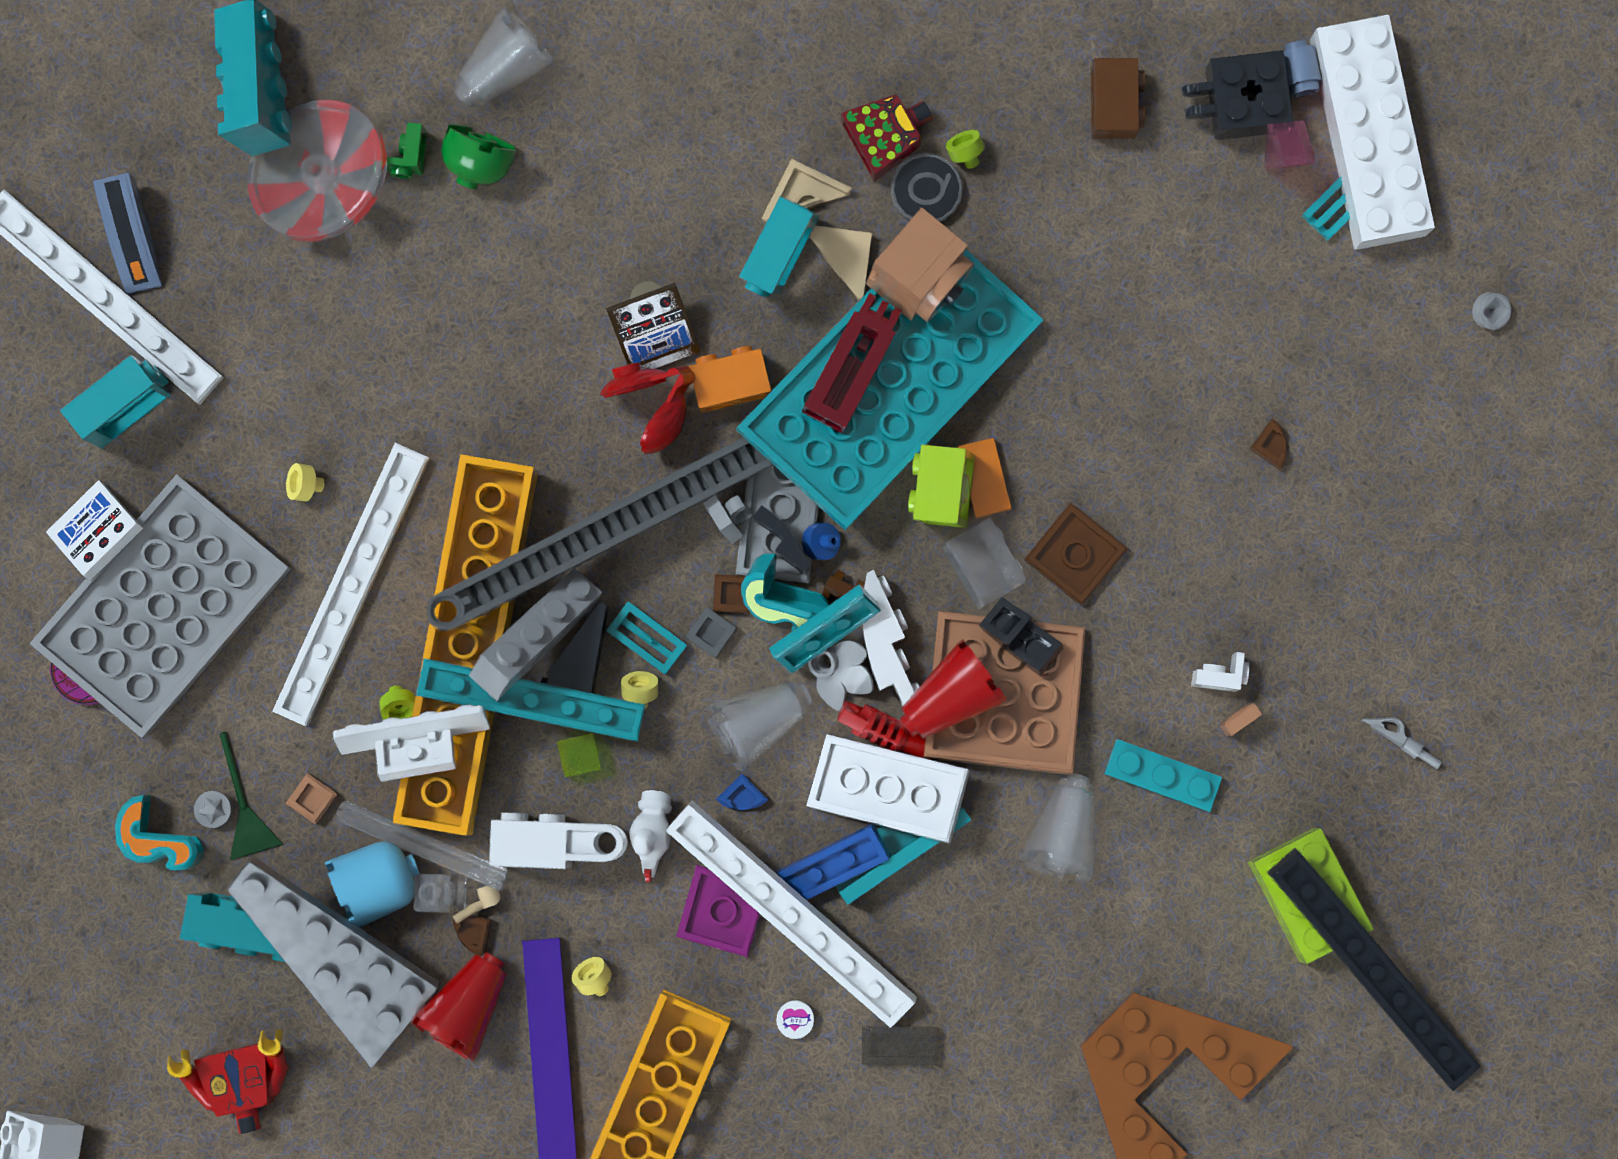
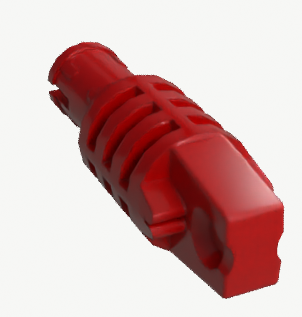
M846 700L844 701L838 712L837 720L852 728V734L862 739H867L881 748L896 752L901 750L912 756L924 758L925 738L920 734L912 736L901 720L888 715L886 712H881L873 706L865 704L864 707H861Z

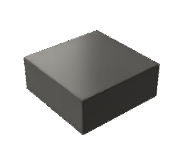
M705 607L685 638L714 658H717L737 628Z

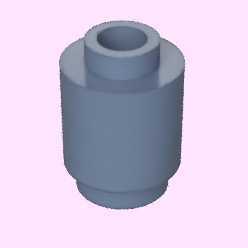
M1305 40L1286 44L1284 46V58L1291 97L1308 96L1320 91L1318 83L1322 80L1315 46L1307 45Z

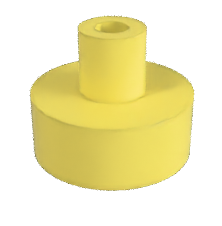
M298 463L291 466L286 480V491L291 500L307 502L311 499L314 492L323 491L324 479L316 477L313 466Z
M636 671L625 675L621 680L622 698L626 701L644 704L646 709L648 703L658 697V678L654 674L645 671Z
M591 957L576 967L572 974V982L583 995L596 994L597 996H603L609 990L607 984L611 979L612 972L602 958Z

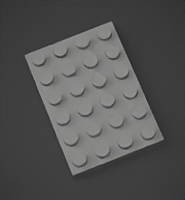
M177 474L137 519V522L143 529L91 580L86 578L29 643L143 739H146L291 570Z

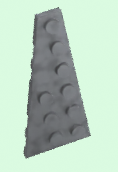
M254 856L250 857L227 889L371 1068L438 988L439 981Z

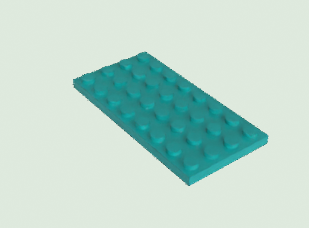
M967 249L964 256L975 265L960 285L964 289L960 296L950 307L945 304L929 322H926L918 314L912 321L902 313L900 314L892 330L896 332L843 434L802 413V410L854 311L860 312L869 293L876 296L875 303L870 308L875 312L882 300H885L872 288L737 426L736 431L845 531L913 460L914 454L920 453L921 445H927L1044 320ZM889 303L883 316L890 319V314L895 307ZM859 334L848 355L854 358L856 356L858 360L864 362L874 341L871 340L865 353L856 349L863 337L862 334Z

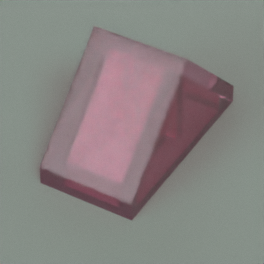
M1304 121L1267 124L1264 157L1265 170L1299 167L1315 163L1314 152Z

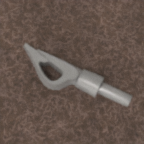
M1362 718L1361 722L1370 725L1372 729L1399 746L1401 750L1413 759L1419 757L1435 769H1438L1442 762L1422 749L1424 745L1406 736L1405 724L1399 718ZM1382 723H1395L1398 727L1397 731L1393 732L1385 729V725Z

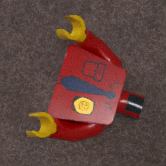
M280 1029L276 1030L275 1040H270L265 1036V1031L262 1030L257 1044L195 1059L194 1065L191 1064L190 1052L186 1049L181 1050V1059L183 1061L181 1063L174 1062L171 1056H168V1073L171 1076L179 1077L189 1093L206 1110L213 1111L216 1117L235 1113L239 1134L261 1129L257 1107L274 1102V1097L280 1093L288 1071V1063L281 1045L283 1031Z

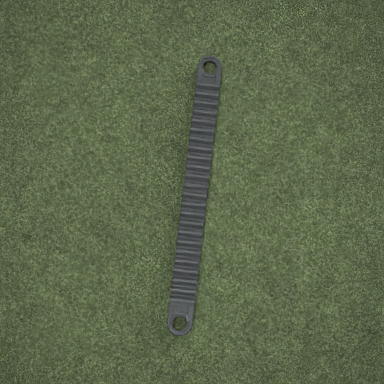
M743 437L436 594L427 605L428 620L439 631L448 632L455 630L774 465ZM447 601L454 604L457 609L455 619L450 622L438 620L434 612L439 603Z

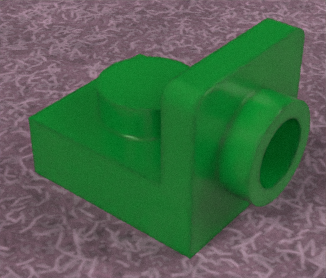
M407 122L406 133H401L399 154L403 155V158L387 157V161L381 164L387 172H390V176L399 179H412L413 174L423 175L428 132L421 123Z

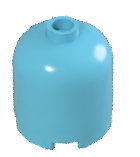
M377 842L324 862L329 870L328 875L340 906H344L347 913V920L359 928L405 907L415 896L416 886L413 877L420 875L413 855L410 854L405 857L401 849L392 842Z

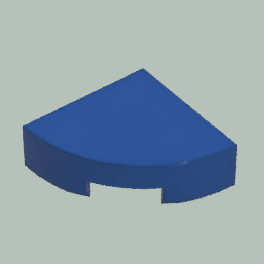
M741 774L716 800L727 808L747 810L761 806L768 799Z

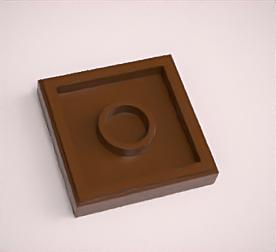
M1070 502L1024 561L1082 606L1128 548Z

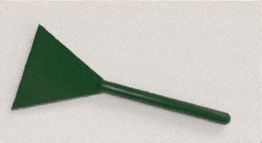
M221 732V743L240 806L230 860L283 845L247 805L227 733Z

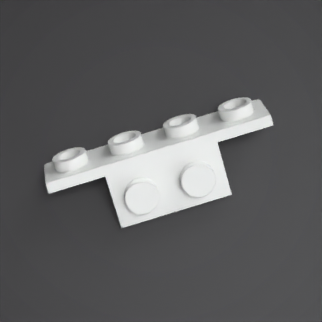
M463 705L451 711L439 713L429 711L419 716L405 719L388 718L381 723L364 726L360 724L349 725L344 729L333 731V739L341 755L376 749L377 771L382 782L456 769L453 736L489 730L490 725L483 706Z

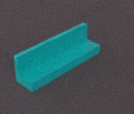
M961 807L954 832L971 821L966 811ZM881 826L877 831L891 855L889 860L835 887L848 905L940 841Z

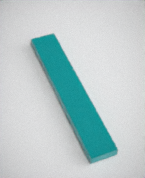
M425 658L423 660L416 696L459 705L483 706L484 710L638 741L645 709L644 704L525 679H519L496 701L469 676L473 668Z

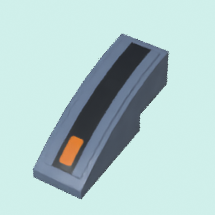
M128 172L93 181L104 228L125 293L129 295L163 287L147 216L143 213L136 179Z

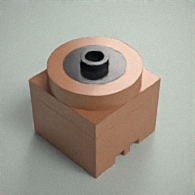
M921 208L875 260L866 284L893 307L902 309L901 313L910 321L918 314L926 322H929L945 304L950 307L964 290L960 285L969 275L975 264L964 256L968 245L926 210Z

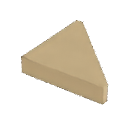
M791 159L762 217V221L767 223L780 196L810 209L849 196L852 188Z
M815 226L810 239L836 274L851 290L857 301H859L864 296L872 233Z

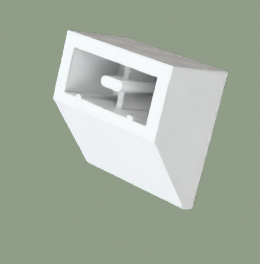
M7 1111L5 1122L0 1130V1159H79L84 1125L63 1118Z

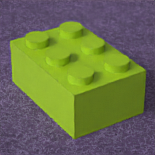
M1312 828L1248 861L1299 962L1305 964L1332 952V950L1266 873L1294 848L1302 853L1366 931L1374 930L1321 828Z

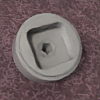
M1483 293L1474 302L1472 309L1473 319L1482 328L1500 329L1510 319V301L1500 293Z
M220 791L203 793L198 797L194 805L196 820L207 828L222 827L233 816L234 807L231 799Z

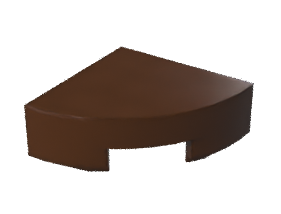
M1272 418L1250 447V450L1276 469L1281 470L1287 458V443L1283 429Z
M471 915L458 924L453 919L454 929L462 944L476 955L483 956L485 954L492 919Z

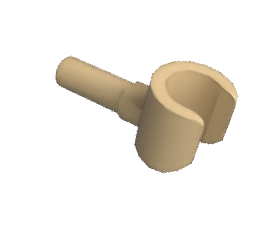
M497 884L476 889L480 901L472 903L452 916L456 924L477 911L479 912L484 908L496 905L500 901Z

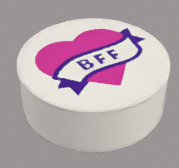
M799 1000L786 1002L781 1006L777 1014L779 1030L783 1035L792 1039L806 1036L814 1024L812 1009L806 1003Z

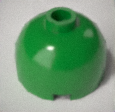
M449 123L442 144V159L447 169L458 176L456 179L458 184L470 189H477L478 184L492 185L507 175L517 151L514 145L485 132V136L472 132V127Z

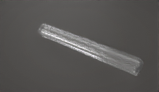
M343 801L336 812L338 822L380 840L392 842L403 850L496 890H501L506 883L508 877L506 869L500 866H489V862L402 824L392 823L393 820L351 802Z

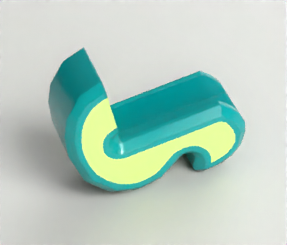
M764 553L755 559L741 585L743 604L754 617L763 622L773 624L791 622L793 624L791 630L794 631L829 606L828 601L821 593L775 581L777 554Z

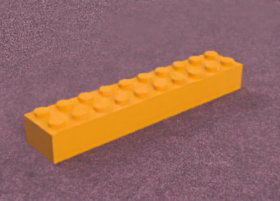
M460 454L434 596L524 550L538 471L534 467ZM515 599L448 632L439 631L429 622L422 664L425 658L474 668L481 654L510 628ZM444 601L436 606L434 613L441 622H450L455 619L457 609L451 602ZM416 696L412 717L429 711L439 713L456 710L463 705ZM484 710L489 721V730L453 736L456 769L400 779L392 823L465 836L473 834L495 712Z

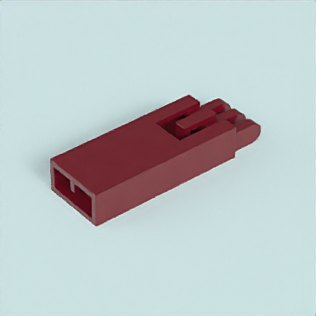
M871 293L867 296L860 312L854 311L802 410V413L842 434L896 332L892 330L902 312V309L895 307L890 314V319L884 317L883 315L889 305L885 300H882L876 312L871 310L870 308L876 299V296ZM859 334H862L863 337L856 349L865 353L871 340L874 341L864 362L858 360L856 356L854 358L848 355Z

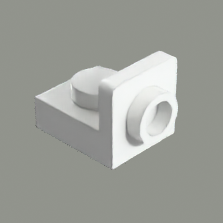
M1236 652L1232 654L1230 673H1225V666L1203 664V670L1197 669L1193 671L1191 686L1231 692L1241 690V684H1247L1249 676V662H1244L1245 653Z

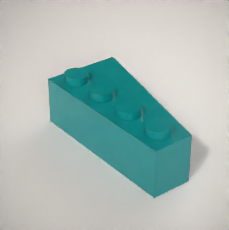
M244 0L214 9L215 49L222 57V62L216 65V77L223 86V94L217 95V109L220 112L224 111V122L218 123V135L250 156L290 146L292 121L285 107L284 97L287 96V88L280 75L279 63L282 61V56L278 45L275 43L273 30L276 29V19L273 12L258 0Z
M210 892L188 894L179 939L199 942L198 946L211 949H221V946L235 948V953L257 956L258 952L272 954L271 959L285 962L234 897Z

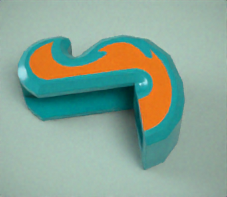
M151 795L132 797L121 807L115 823L116 844L125 857L137 863L158 862L168 857L169 861L166 863V868L169 870H188L200 863L204 855V848L196 836L147 832Z

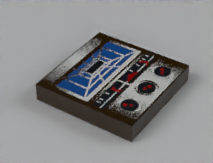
M676 283L606 308L627 365L640 362L642 370L656 369L701 352Z

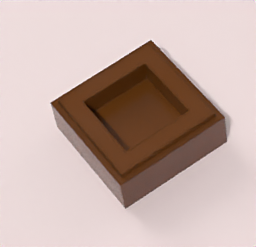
M715 574L713 612L750 614V611L743 604L741 585L745 576Z

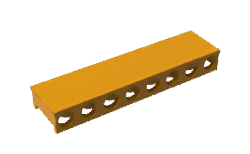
M663 989L590 1159H672L726 1034L731 1018Z

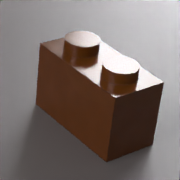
M1094 58L1091 66V139H1135L1139 128H1144L1145 106H1139V92H1144L1145 72L1144 70H1138V58Z

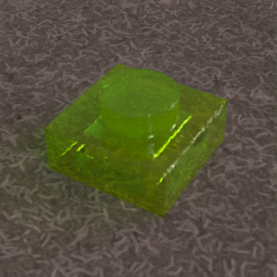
M594 733L557 741L565 778L602 770Z

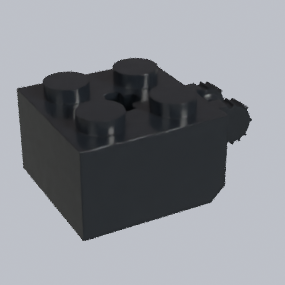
M1283 50L1211 58L1205 68L1207 82L1193 83L1182 87V95L1192 98L1209 95L1210 104L1188 107L1185 109V118L1201 119L1212 117L1215 140L1285 133L1293 123ZM1243 91L1253 93L1255 96L1254 100L1249 101L1248 95L1242 96Z

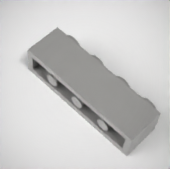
M574 568L481 654L469 676L497 701L589 614L602 591Z

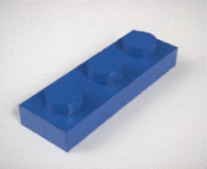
M872 823L777 870L775 873L804 899L808 900L889 860L891 855Z

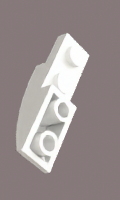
M872 570L866 575L864 589L878 602L881 611L863 623L865 648L868 651L867 657L879 691L893 685L903 706L919 688L917 682L910 684L905 671L910 669V666L902 649L900 648L895 651L893 648V644L905 639L902 631L908 629V626L900 609L893 611L887 597L892 596V592L884 575L877 578L875 571Z

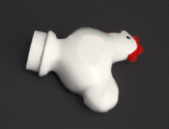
M655 790L642 792L641 800L638 801V807L642 810V813L635 818L629 832L631 844L636 854L640 856L642 872L646 882L653 880L659 860L669 849L671 835L666 832L669 826L666 814L672 811V806L670 805L671 796Z

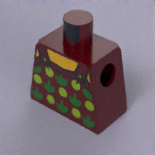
M892 95L841 113V124L873 181L880 179L921 146V137L917 128L933 120L932 114L924 101L905 109L897 95Z

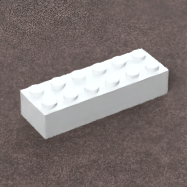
M1389 14L1317 28L1310 39V43L1315 46L1322 80L1319 82L1337 171L1343 183L1341 186L1342 194L1345 193L1346 197L1345 208L1346 212L1349 211L1350 219L1348 222L1354 250L1427 236L1435 226Z

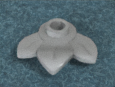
M844 640L837 645L833 644L808 662L810 671L817 677V692L831 708L837 711L841 709L847 692L852 694H868L874 689L871 673L861 664L867 657L868 651L855 641ZM825 654L830 658L831 666L825 663Z

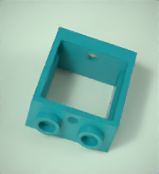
M780 196L739 275L740 278L747 281L744 287L762 297H769L770 293L781 294L820 215L790 199Z
M130 355L63 407L60 412L82 440L102 449L171 395L165 387L169 381L156 365L152 366L147 359L141 362Z

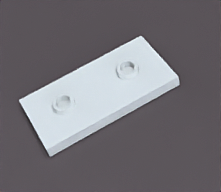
M826 735L807 806L950 844L970 771Z

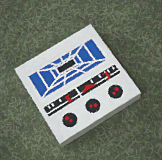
M98 480L46 533L85 578L91 580L143 527L107 486Z

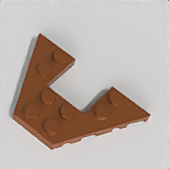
M1134 992L1080 1044L1116 1159H1184L1188 1155L1135 1101L1186 1048L1240 1101L1293 1049L1290 1044Z

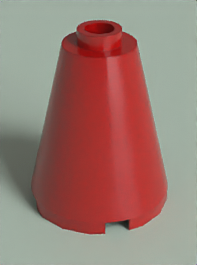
M962 639L901 707L905 715L900 720L912 736L920 733L925 738L997 707L1007 701V698L1001 689L996 687L992 676Z
M485 952L483 957L474 955L413 1016L410 1023L422 1032L427 1030L430 1032L429 1035L433 1037V1040L463 1058H469L474 1062L479 1054L507 975L501 970L504 963Z

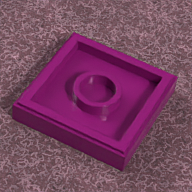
M696 865L676 937L748 957L760 913L709 868Z

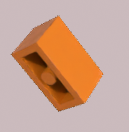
M743 346L733 349L731 356L718 359L717 354L705 355L695 359L696 364L689 365V368L695 375L693 385L700 413L767 397L771 389L761 349L753 350L752 346Z

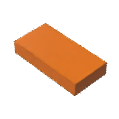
M994 438L958 446V448L967 449L975 455L970 495L975 518L1011 510Z

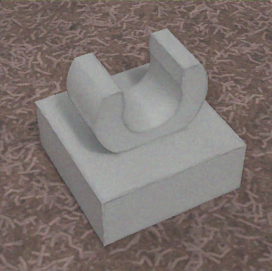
M716 495L703 503L721 533L731 544L744 536L737 524L748 520L752 514L738 495L728 500L725 505Z

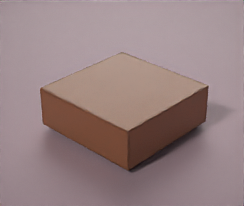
M1247 704L1222 721L1219 727L1226 737L1232 736L1260 717L1262 713L1255 704Z
M307 773L285 804L315 825H318L339 794L310 773Z

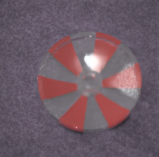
M316 100L303 103L287 111L292 121V131H290L291 145L251 156L247 171L249 198L259 217L277 233L289 239L302 242L330 239L355 226L370 211L378 199L387 172L385 143L376 126L361 111L347 103L335 100Z

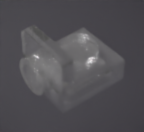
M416 874L414 910L418 912L452 913L460 912L466 908L467 874Z

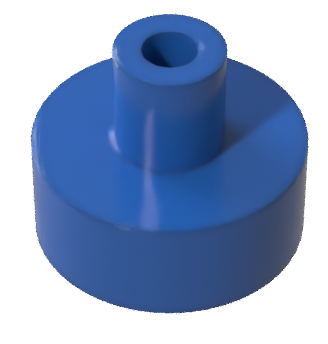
M814 523L804 531L802 546L806 555L811 559L829 560L839 551L840 535L833 525L829 523Z

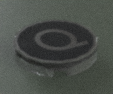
M921 153L910 156L898 166L892 176L890 196L895 210L899 215L901 214L903 218L907 219L908 222L923 208L942 224L955 213L960 205L963 184L959 171L951 161L938 154Z

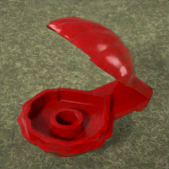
M640 362L612 369L614 379L604 386L599 395H603L604 398L667 382L666 378L679 375L669 396L647 424L640 440L641 451L644 454H654L664 450L678 437L684 425L687 410L684 394L688 386L695 381L694 373L688 366L670 368L667 372L658 369L642 370Z

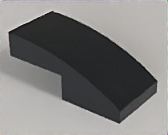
M761 505L753 518L756 523L782 540L775 549V554L806 575L810 569L800 545L786 526L772 512Z
M1003 597L979 624L980 628L994 641L1039 676L1044 673L1063 649L1060 641L1032 622V617Z

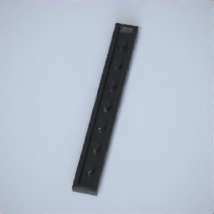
M1292 849L1266 872L1452 1091L1458 1088L1481 1067L1298 849Z

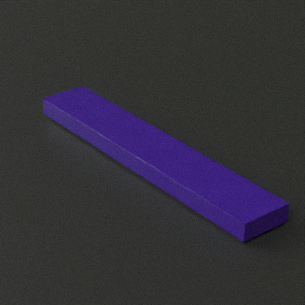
M561 937L523 940L539 1159H578Z

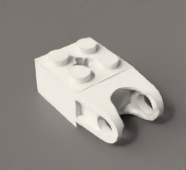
M501 813V820H491L489 866L566 869L572 867V861H612L624 854L628 841L625 832L620 827L612 824L565 822V815L539 814V821H528V813ZM605 832L611 833L616 839V847L610 854L603 852L599 847V838Z

